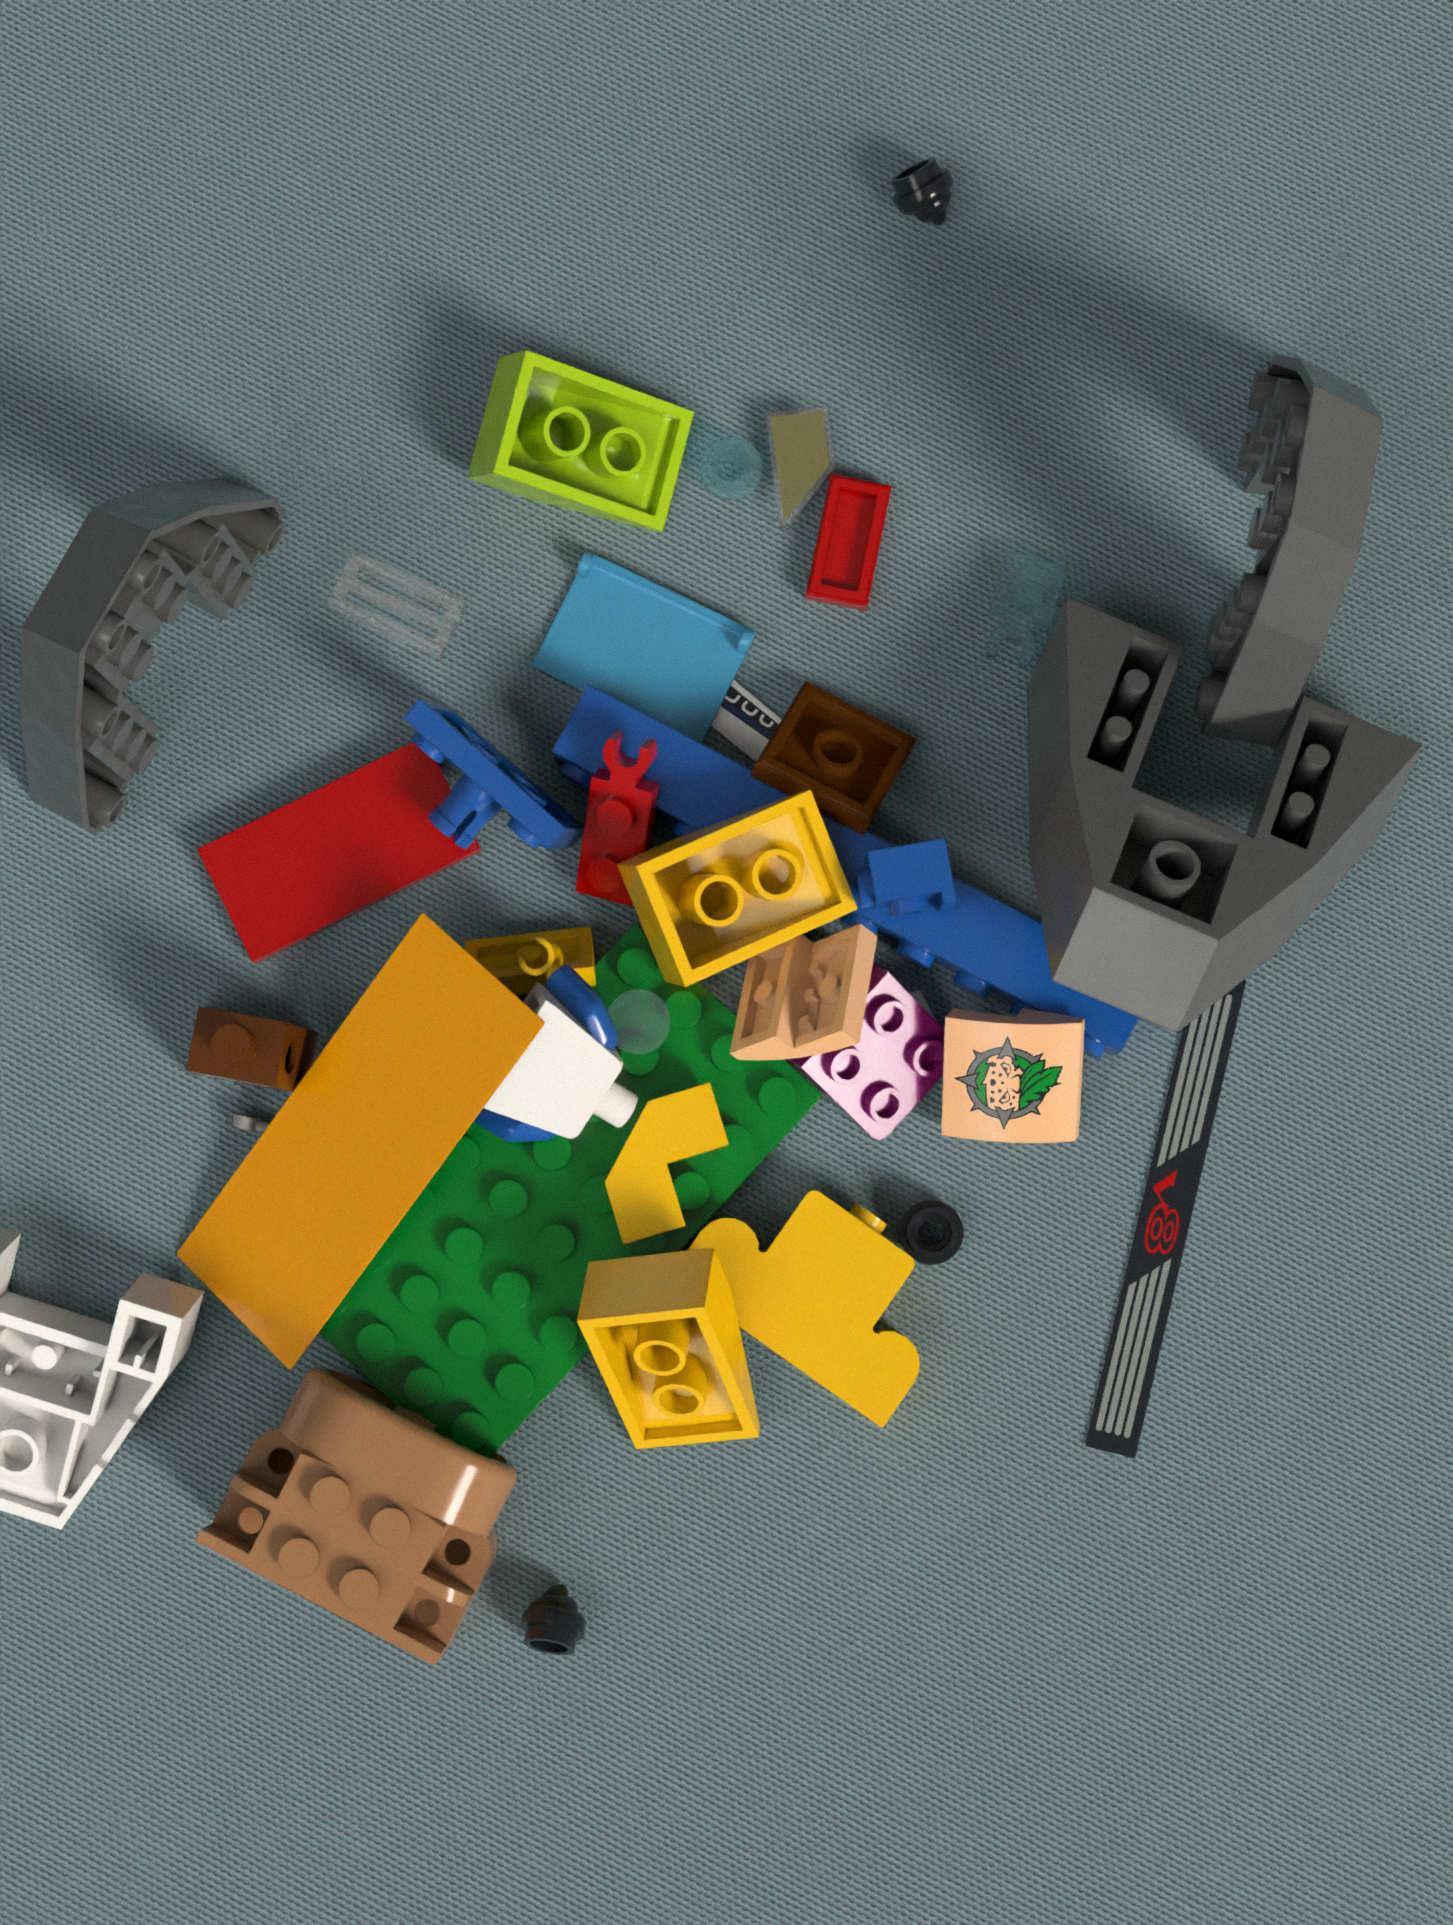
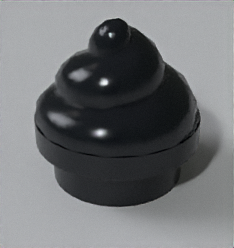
M935 157L914 164L890 181L896 192L892 200L900 213L907 216L915 215L919 221L924 223L932 222L936 226H941L946 219L945 208L951 199L950 188L953 180L947 168L940 169Z
M564 1584L550 1587L543 1596L535 1599L528 1606V1609L524 1611L520 1627L525 1631L523 1643L533 1650L547 1654L570 1655L575 1652L576 1642L584 1638L586 1620L578 1612L577 1602L568 1596V1590Z

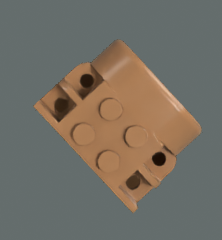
M313 1367L305 1374L279 1426L260 1435L253 1443L240 1469L234 1472L229 1482L230 1489L212 1524L200 1530L195 1542L435 1666L451 1645L495 1558L498 1540L493 1526L517 1481L518 1474L515 1466L499 1453L495 1452L489 1458L472 1451L471 1448L454 1442L453 1439L446 1435L442 1436L436 1433V1424L417 1413L395 1405L380 1390L341 1372L326 1367Z

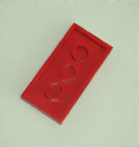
M414 742L409 743L197 849L253 963L257 964L482 851L476 838L467 849L461 848L454 843L452 839L454 835L450 838L446 837L427 817L452 791L438 762L424 753Z

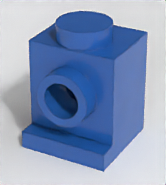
M945 838L867 851L865 857L866 869L855 870L862 909L873 907V910L889 908L890 918H898L929 911L927 901L937 900L939 912L952 910L957 903Z

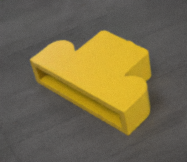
M817 1190L809 1191L804 1196L765 1252L759 1251V1242L756 1234L746 1223L735 1218H720L710 1222L701 1230L688 1250L714 1247L733 1294L739 1327L883 1428L914 1384L920 1366V1358L916 1347L906 1336L892 1330L873 1331L875 1323L915 1266L914 1259L909 1254L880 1235L887 1224L857 1203L848 1212Z

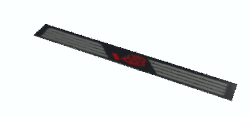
M1246 980L1239 983L1182 1030L1085 1443L1087 1447L1131 1458L1136 1456Z

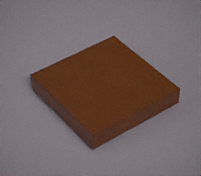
M805 681L756 761L750 776L787 796L811 789L821 814L864 836L917 739Z

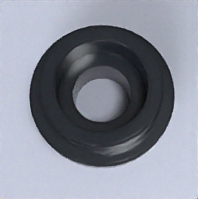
M929 1200L915 1204L904 1214L899 1226V1239L904 1251L915 1261L922 1264L936 1265L948 1261L958 1252L963 1241L964 1231L959 1215L949 1205L940 1201ZM927 1220L938 1222L943 1230L941 1240L935 1245H927L919 1237V1228Z

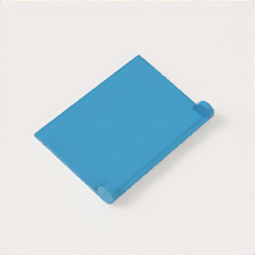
M586 551L578 565L577 575L531 667L583 692L587 685H590L702 744L753 642L756 631Z

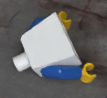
M537 937L535 939L538 943L543 945L548 951V961L543 967L536 969L527 957L520 955L519 966L529 975L548 979L546 987L536 982L524 1000V1003L543 1019L545 1024L473 1122L505 1142L549 1141L557 1135L574 1139L580 1134L592 1114L620 1128L632 1115L638 1097L635 1093L614 1082L624 1064L615 1048L618 1040V1031L601 996L570 965L562 966L563 954L560 947L551 940Z

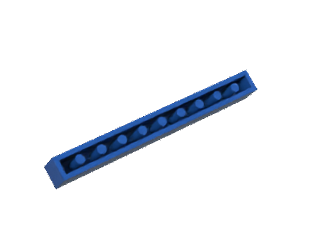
M587 685L552 750L555 762L563 765L559 775L589 791L591 777L598 768L609 770L603 759V748L616 729L624 731L622 749L631 758H639L640 747L647 738L655 739L657 743V756L643 774L642 779L660 783L655 815L674 824L671 834L676 838L788 797L784 793L751 777L752 770L590 685ZM821 814L858 908L842 916L839 921L840 924L846 928H851L861 923L875 935L878 932L899 943L896 953L919 967L929 970L933 962L956 973L952 981L953 984L978 998L986 1000L989 993L992 992L1013 1003L1009 1013L1014 1017L1024 1008L1085 1018L1083 1054L1100 1060L1103 1052L1115 1056L1122 1051L1139 1017L1053 982L1042 923L953 876L952 880L957 903L952 910L939 912L937 900L927 901L929 910L927 912L898 918H890L889 908L873 910V907L862 909L855 870L866 869L865 857L867 851L896 846L867 831L863 836Z

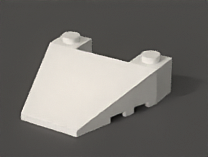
M0 1227V1510L61 1530L189 1350L204 1291L143 1272L120 1298L114 1324L100 1321L7 1291L21 1233Z

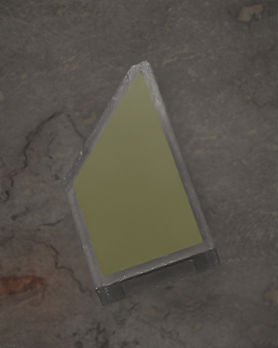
M827 406L765 413V426L779 531L790 529L797 516L816 492L820 491L830 478V474L834 473L835 463Z

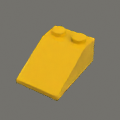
M806 789L675 838L617 864L664 981L683 987L696 983L858 909L811 789Z
M714 1247L588 1262L577 1322L635 1449L758 1438L760 1423L733 1294Z

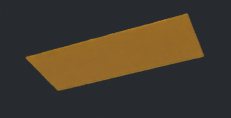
M422 913L178 1250L177 1257L291 1370L545 1024L544 1020L426 914Z

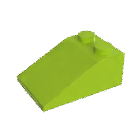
M523 350L500 357L498 360L467 478L526 499L654 532H663L694 411L537 353Z

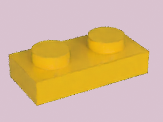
M591 926L465 941V950L515 995L529 994L536 982L546 987L547 978L529 975L519 966L520 955L527 957L536 969L543 967L548 961V951L543 945L538 943L535 939L537 937L556 943L562 950V966L570 965L590 986H596Z

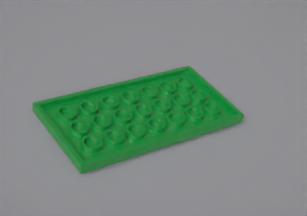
M635 923L595 965L596 986H591L601 996L618 1031V1040L615 1048L624 1064L614 1082L635 1093L638 1097L636 1107L628 1121L622 1127L617 1128L592 1114L580 1134L574 1139L557 1135L549 1141L505 1142L473 1122L319 1331L322 1337L395 1405L417 1413L436 1424V1433L442 1436L446 1435L453 1439L454 1442L471 1448L472 1451L489 1458L498 1451L590 1350L577 1322L588 1262L681 1251L822 1097V1094L784 1059L738 1060L729 1054L737 1016L699 982L687 987L665 982L645 932ZM710 1082L729 1145L667 1164L686 1226L623 1245L605 1186V1180L648 1101Z

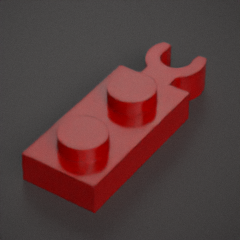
M616 729L603 748V759L609 770L598 768L591 777L575 891L634 907L617 864L650 850L660 783L642 778L657 756V743L655 739L647 738L640 747L639 758H631L622 749L624 731Z

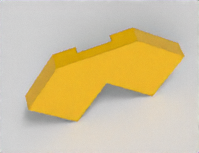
M710 1082L648 1101L605 1180V1186L623 1245L686 1226L667 1164L729 1145Z

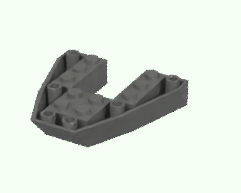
M1278 354L1273 358L1265 374L1258 372L1255 374L1248 410L1257 411L1258 415L1254 419L1251 433H1245L1238 459V470L1247 472L1244 492L1265 496L1262 508L1256 507L1248 533L1247 547L1258 549L1255 566L1252 573H1243L1239 588L1233 587L1229 601H1223L1218 616L1213 615L1210 620L1205 652L1215 654L1211 678L1201 677L1194 705V714L1204 715L1201 734L1270 747L1276 746L1322 649L1359 557L1383 424L1382 417L1366 392L1302 359Z
M221 478L152 484L91 509L22 626L19 715L31 801L96 837L102 826L109 828L115 823L127 800V795L123 793V790L134 771L143 772L152 761L159 745V740L154 737L160 729L127 699L122 692L130 680L137 682L144 675L154 656L155 648L151 646L153 639L163 622L167 624L174 622L186 601L220 620L224 619L230 607L236 610L243 604L254 581V577L250 575V572L262 553L266 556L272 553L285 529V522L281 521L285 513L276 498Z
M1066 597L1027 687L1030 859L1052 981L1178 1033L1271 959L1381 835L1423 745L1303 695L1279 737L1246 834H1241L1131 788L1184 646Z

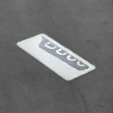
M733 680L711 726L756 762L782 719Z

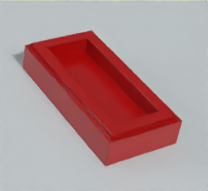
M830 474L805 599L862 611L867 610L892 486Z

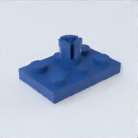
M419 699L403 718L417 730L411 739L424 753L438 763H442L445 759L464 772V775L453 786V790L427 816L432 824L446 837L450 838L454 835L452 838L454 843L461 848L467 849L475 840L474 837L489 820L494 818L502 807L513 816L507 823L508 827L534 849H537L539 845L546 849L571 848L583 835L584 826L449 705Z

